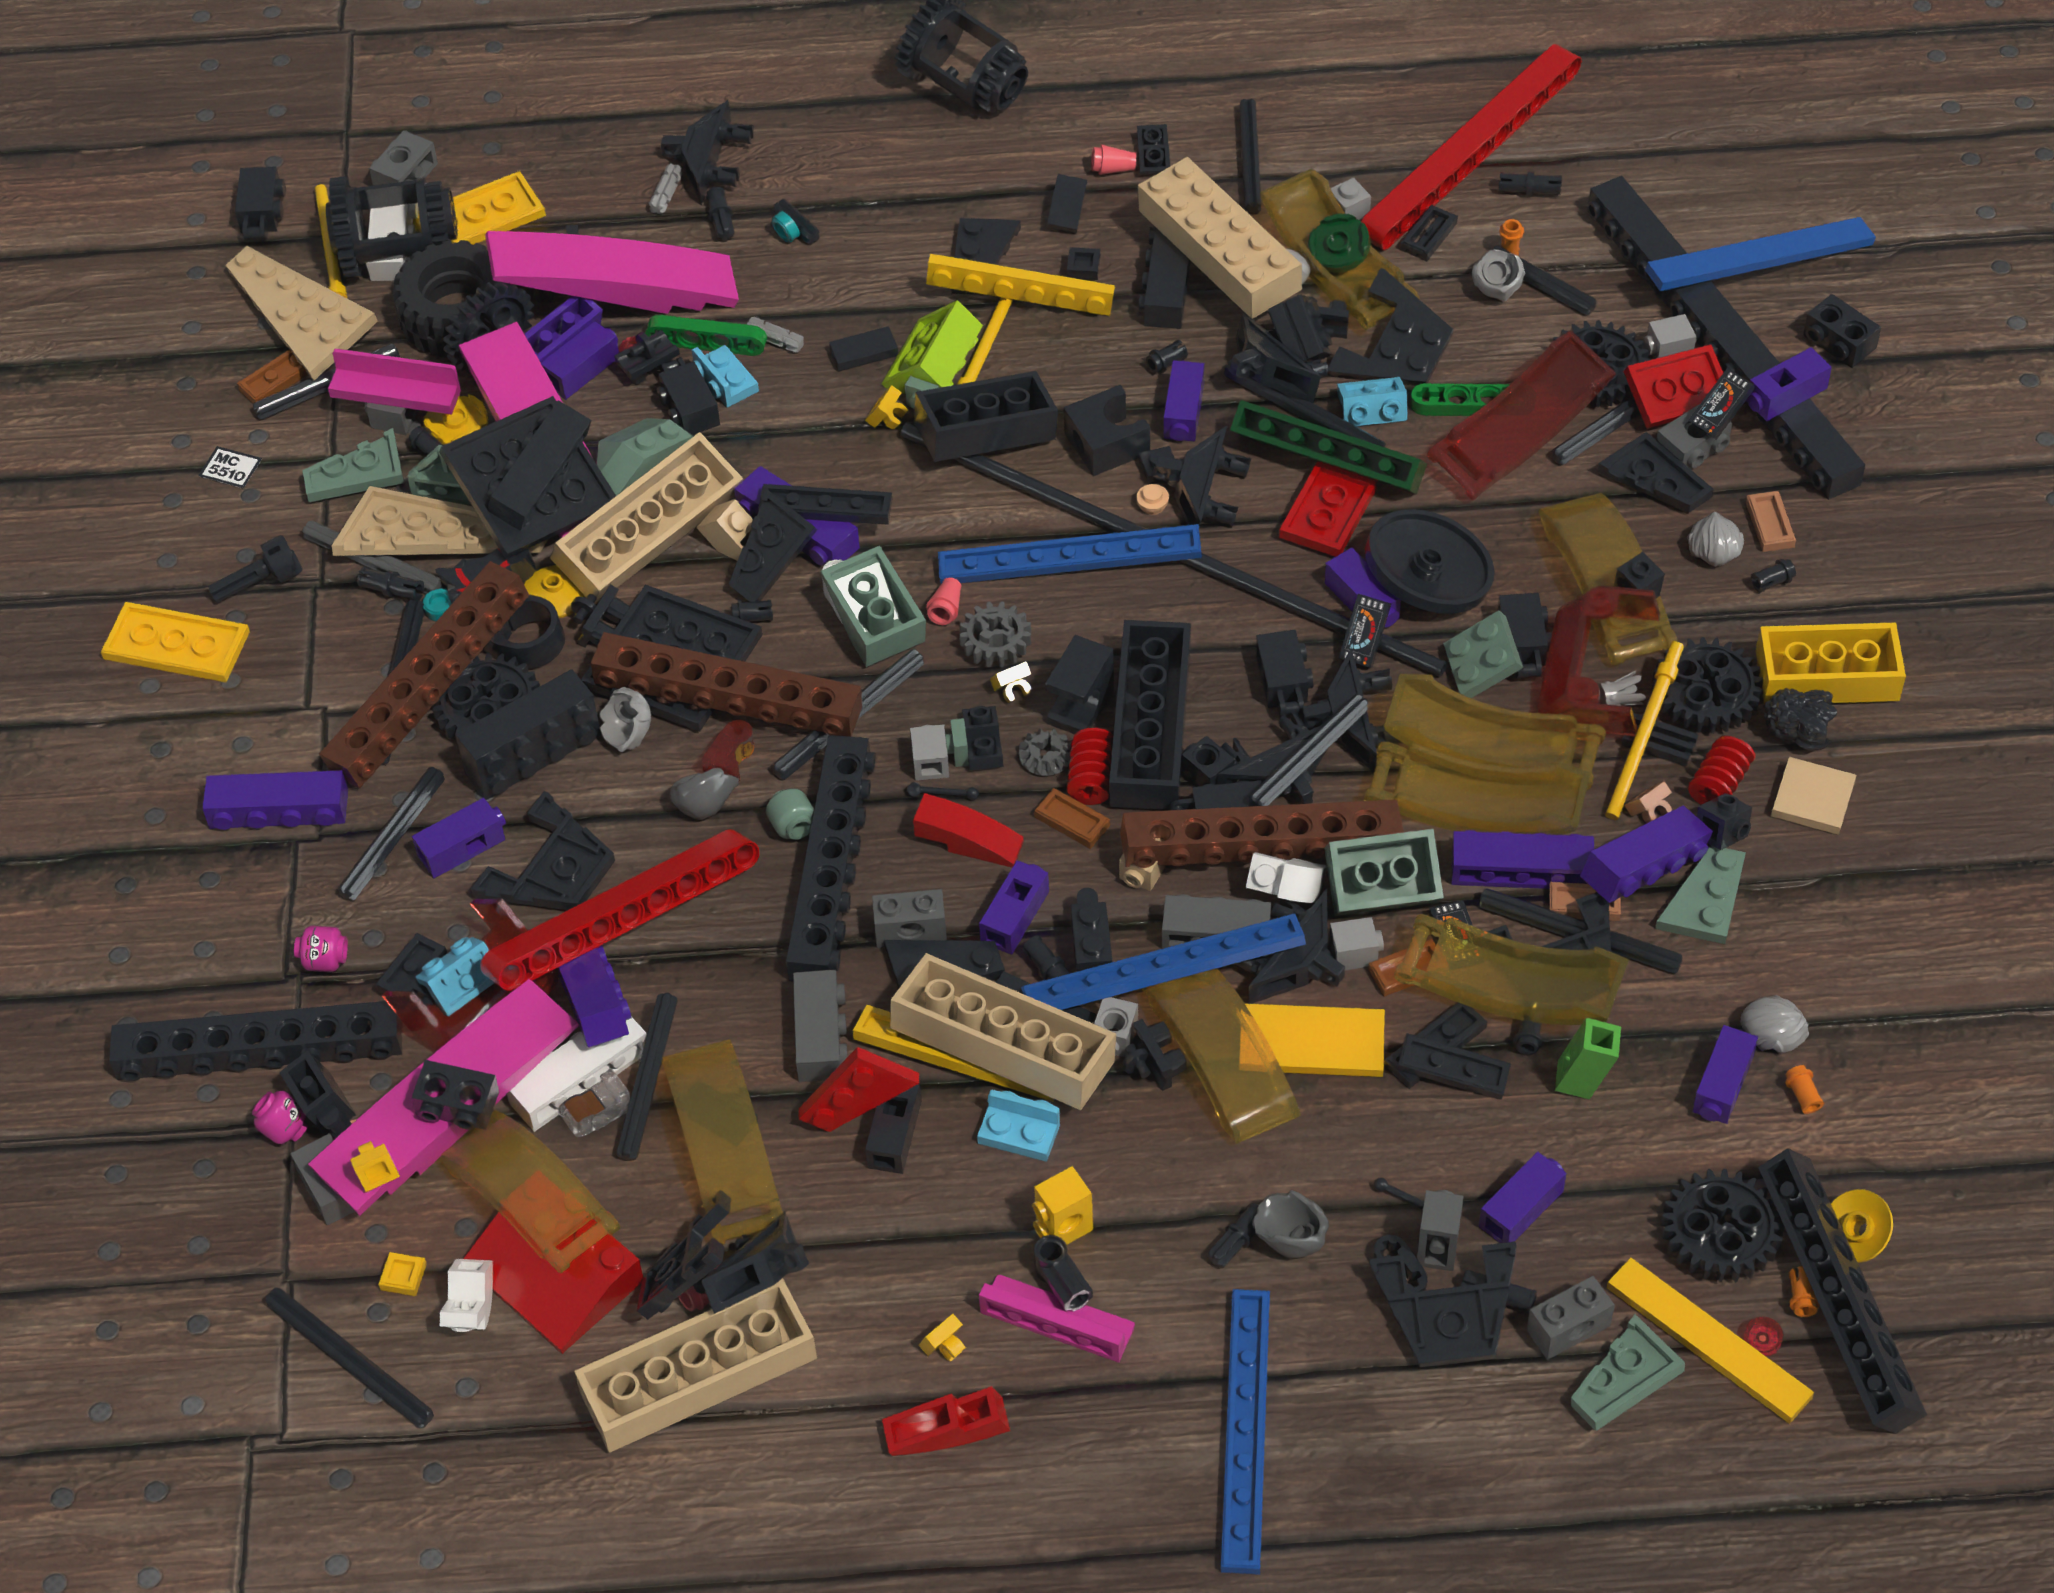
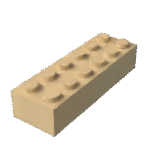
M1188 157L1138 185L1139 211L1251 319L1302 290V264Z
M699 432L558 540L554 545L550 559L585 597L588 594L595 595L597 600L594 604L596 605L610 584L618 588L700 524L716 505L732 499L735 496L734 489L743 481V478Z
M927 953L891 999V1029L1079 1110H1082L1115 1061L1116 1033Z
M782 1278L775 1285L716 1314L711 1309L575 1370L574 1373L580 1394L610 1453L817 1359L814 1337Z

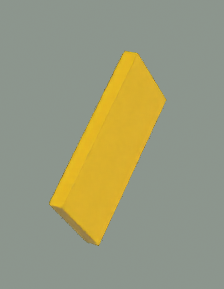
M520 171L453 197L458 239L451 241L452 243H459V240H465L474 245L486 240L485 235L487 231H509L546 216L545 208ZM419 211L418 218L413 219V225H415L417 233L422 232Z
M125 602L101 650V655L105 660L227 682L250 630L247 624Z
M1242 1004L1239 1071L1383 1077L1385 1009Z

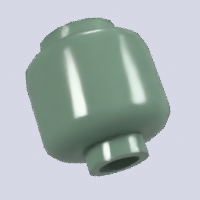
M786 789L776 792L767 804L766 816L777 834L784 839H801L810 833L814 808L804 792L799 789Z

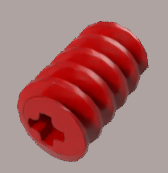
M1086 728L1077 732L1072 738L1067 792L1071 798L1084 805L1101 804L1110 796L1107 791L1110 789L1109 782L1114 737L1111 732L1101 728Z
M1724 735L1716 739L1706 758L1702 761L1700 768L1696 771L1694 778L1689 783L1688 791L1691 797L1702 805L1724 793L1733 795L1738 789V784L1743 780L1744 774L1749 770L1750 764L1755 760L1756 754L1752 747L1741 739Z

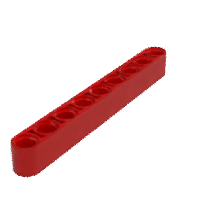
M725 830L492 948L483 956L480 969L483 975L504 990H515L528 979L533 981L750 869L758 861L760 855L759 847L755 842L736 830Z

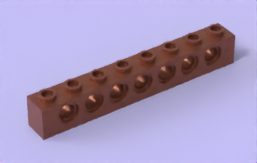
M491 561L483 568L319 753L330 771L343 770L346 782L359 789L528 598L529 593L518 574Z
M603 632L591 661L594 683L606 688L620 689L626 687L639 692L641 695L647 694L661 697L671 702H685L704 709L713 708L727 711L733 715L760 718L766 722L793 725L799 729H812L829 735L852 737L863 707L861 686L606 632Z
M1397 800L1123 813L1120 830L1125 867L1135 864L1140 868L1150 867L1156 861H1158V865L1173 866L1197 863L1218 864L1220 862L1237 861L1249 863L1252 861L1253 853L1255 852L1285 860L1293 858L1320 859L1325 857L1324 847L1329 842L1404 833ZM1156 838H1160V839H1163V840H1165V841H1157V840H1155V839H1156Z

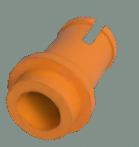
M1509 219L1499 228V234L1502 237L1501 247L1518 256L1520 239L1524 235V228L1518 220Z
M1798 1065L1786 1072L1785 1076L1787 1079L1785 1084L1788 1088H1792L1804 1114L1816 1112L1824 1106V1101L1812 1081L1813 1072L1810 1069H1807L1804 1065Z
M1799 1266L1797 1267L1799 1277H1797L1794 1268L1789 1271L1792 1298L1789 1304L1797 1316L1810 1317L1817 1313V1308L1820 1305L1803 1267Z

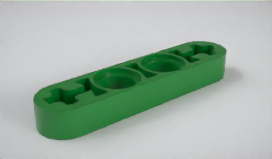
M666 315L652 316L649 319L645 332L649 337L662 330L670 342L678 348L694 349L698 347L700 350L714 351L726 345L733 354L748 356L762 354L767 341L766 332L758 326ZM684 331L693 332L698 336H690L686 334ZM715 335H723L727 337L728 340L719 339Z
M1425 383L1413 388L1410 405L1415 413L1424 416L1521 417L1527 416L1534 411L1536 393L1531 387L1522 384ZM1461 396L1466 401L1456 404L1452 403L1449 398ZM1491 396L1496 398L1497 402L1486 404L1481 399ZM1439 397H1443V402H1439ZM1504 398H1507V403H1503Z

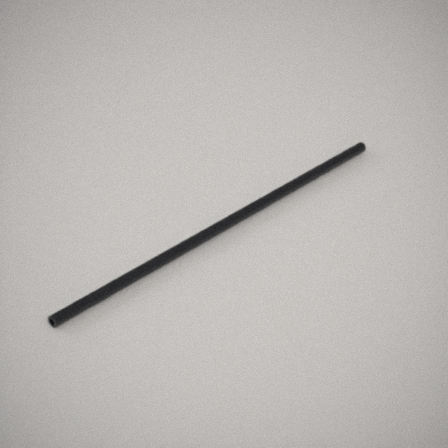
M909 422L905 423L901 430V437L927 448L917 427ZM981 454L952 459L1116 533L1149 530ZM1203 553L1202 558L1178 560L1346 635L1350 622L1349 618ZM1382 634L1378 650L1438 677L1444 674L1447 667L1446 661Z

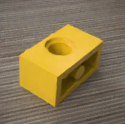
M1073 1166L1034 1186L1035 1202L1032 1203V1207L1036 1214V1221L1033 1222V1225L1040 1238L1047 1235H1056L1062 1238L1067 1245L1093 1231L1092 1193Z

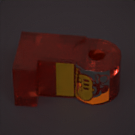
M734 720L723 728L702 758L703 773L713 768H721L724 774L735 776L740 781L739 765L754 752L753 731L749 723L742 720Z

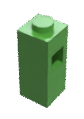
M1586 1018L1558 1059L1555 1091L1590 1100L1619 1058L1621 1026Z

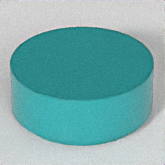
M780 211L772 217V225L784 241L791 243L800 236L796 223L787 213Z
M446 589L432 590L423 599L425 615L433 621H437L452 604Z

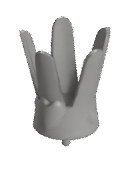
M1635 670L1613 682L1599 683L1600 695L1594 696L1593 700L1601 698L1605 709L1616 708L1621 705H1643L1640 701L1645 700L1646 696L1641 693L1632 694L1637 691V686L1634 684L1641 681V676H1633L1636 673Z

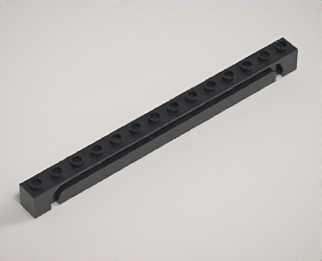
M1623 176L1590 188L1589 202L1587 203L1590 217L1596 220L1604 229L1606 236L1616 243L1623 257L1630 260L1637 269L1639 276L1645 279L1653 288L1657 298L1663 300L1669 307L1673 317L1686 315L1696 335L1698 344L1701 347L1712 344L1723 373L1729 368L1750 382V379L1780 364L1710 280L1663 291L1657 288L1645 271L1647 263L1688 253ZM1810 398L1768 421L1756 412L1759 421L1771 430L1778 444L1785 447L1793 457L1796 466L1805 471L1811 479L1813 486L1820 490L1828 500L1861 486L1865 463Z

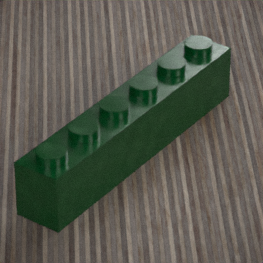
M1243 400L1239 402L1230 431L1239 436L1314 461H1320L1416 495L1427 467V463L1421 459Z

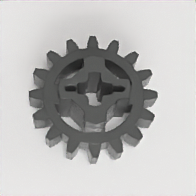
M1002 601L998 607H993L991 602H987L986 609L975 606V615L965 614V622L960 623V645L964 647L966 656L974 654V663L977 664L983 659L986 660L987 667H991L993 661H998L1000 667H1004L1005 660L1009 659L1011 662L1016 663L1017 654L1026 655V646L1031 645V623L1027 622L1025 612L1017 614V606L1013 605L1006 609L1005 603Z

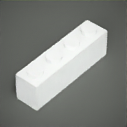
M633 1018L626 1020L629 1035L589 1048L582 1032L575 1033L567 1043L552 1051L507 1093L509 1104L534 1132L567 1110L563 1104L567 1099L574 1095L582 1094L591 1088L593 1091L641 1059L647 1033Z

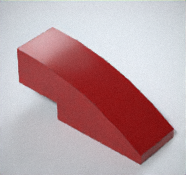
M924 793L913 819L915 836L945 843L950 853L1011 868L1014 866L1024 842L1022 835L989 816L961 804Z
M992 1386L958 1399L951 1393L882 1419L888 1451L892 1456L957 1447L1010 1431L1003 1397Z

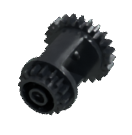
M927 0L925 6L920 5L919 12L913 14L912 21L905 26L907 30L900 37L903 41L896 48L899 50L895 56L897 71L912 81L914 79L919 80L921 76L927 77L974 109L979 110L983 108L988 112L992 111L994 113L997 109L1002 111L1008 108L1021 93L1028 77V68L1025 66L1027 61L1024 60V56L1018 53L1017 46L967 14L964 10L966 7L964 0ZM963 30L991 48L978 63L968 86L956 78L959 72L953 66H950L946 71L940 68L953 53Z
M347 176L330 178V202L326 203L328 235L334 255H338L345 278L362 276L363 264L367 262L411 257L418 250L420 252L425 251L426 246L431 244L437 246L443 244L442 241L458 239L452 191L450 187L444 188L441 181L427 183L426 178H417L412 181L356 188V186L351 187L349 185ZM418 203L422 232L404 235L390 232L387 234V237L367 239L363 210Z

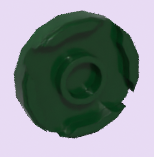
M1340 213L1322 219L1320 225L1311 231L1308 241L1312 260L1319 268L1331 273H1343L1356 268L1369 254L1371 245L1366 225L1351 214Z

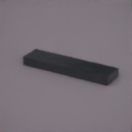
M763 484L758 512L763 502L762 496L766 488L804 519L889 524L893 501L892 492Z

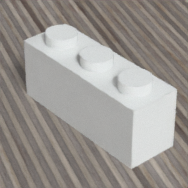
M418 203L371 209L368 239L387 237V234L390 232H397L399 235L416 233L413 219L418 218ZM410 257L367 262L366 265L371 281H394L406 260L411 261Z

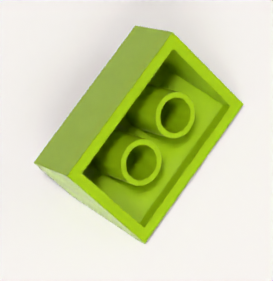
M958 300L919 318L884 378L882 385L887 389L892 385L900 392L906 394L905 384L910 376L938 385L939 388L952 386L955 374L966 363L964 358L968 351L977 344V335L983 325Z

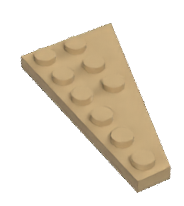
M248 246L226 264L229 274L243 292L250 297L258 311H261L268 324L286 347H289L297 361L304 366L313 381L334 363L332 354L334 349L348 350L378 322L374 312Z
M369 486L332 544L333 556L491 553L498 546L472 506ZM547 540L530 547V553H540Z

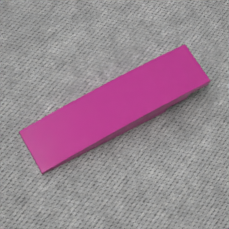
M487 231L485 235L494 281L665 314L669 313L672 306L701 311L705 303L734 308L739 300L729 255L667 244L588 235L516 231Z
M517 322L459 345V349L495 421L554 396L556 401L562 402ZM575 527L558 534L559 538L564 537Z
M528 979L447 1042L427 1060L496 1075L499 1088L496 1105L565 1040L579 1024L531 979ZM424 1062L361 1115L308 1164L359 1216L385 1192L389 1195L393 1194L415 1172L419 1175L424 1173L468 1131L452 1122L443 1120L430 1122L416 1115L411 1097ZM436 1091L430 1097L441 1096L444 1092ZM470 1099L465 1104H476L479 1099ZM372 1141L374 1148L385 1144L400 1177L365 1192L350 1159L360 1155L358 1146Z

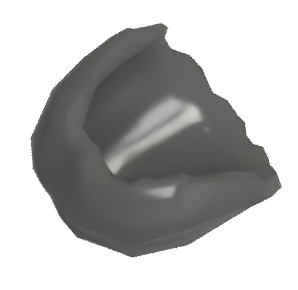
M713 768L702 774H692L681 778L672 785L670 798L683 814L694 819H706L712 817L721 809L734 788L739 785V778L724 774L721 768Z
M1290 1190L1289 1193L1267 1195L1257 1207V1214L1253 1218V1227L1256 1235L1279 1254L1289 1258H1303L1316 1253L1324 1246L1329 1221L1318 1204L1302 1194Z

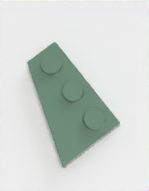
M393 428L383 432L384 437L372 443L366 440L357 444V450L344 456L336 454L302 470L308 501L313 502L367 491L369 486L382 488L404 483Z
M1711 845L1656 922L1655 929L1725 944L1746 852L1727 848L1719 850Z
M1634 1314L1628 1322V1328L1623 1335L1614 1340L1609 1347V1353L1600 1365H1595L1572 1395L1571 1406L1597 1431L1685 1371V1362Z

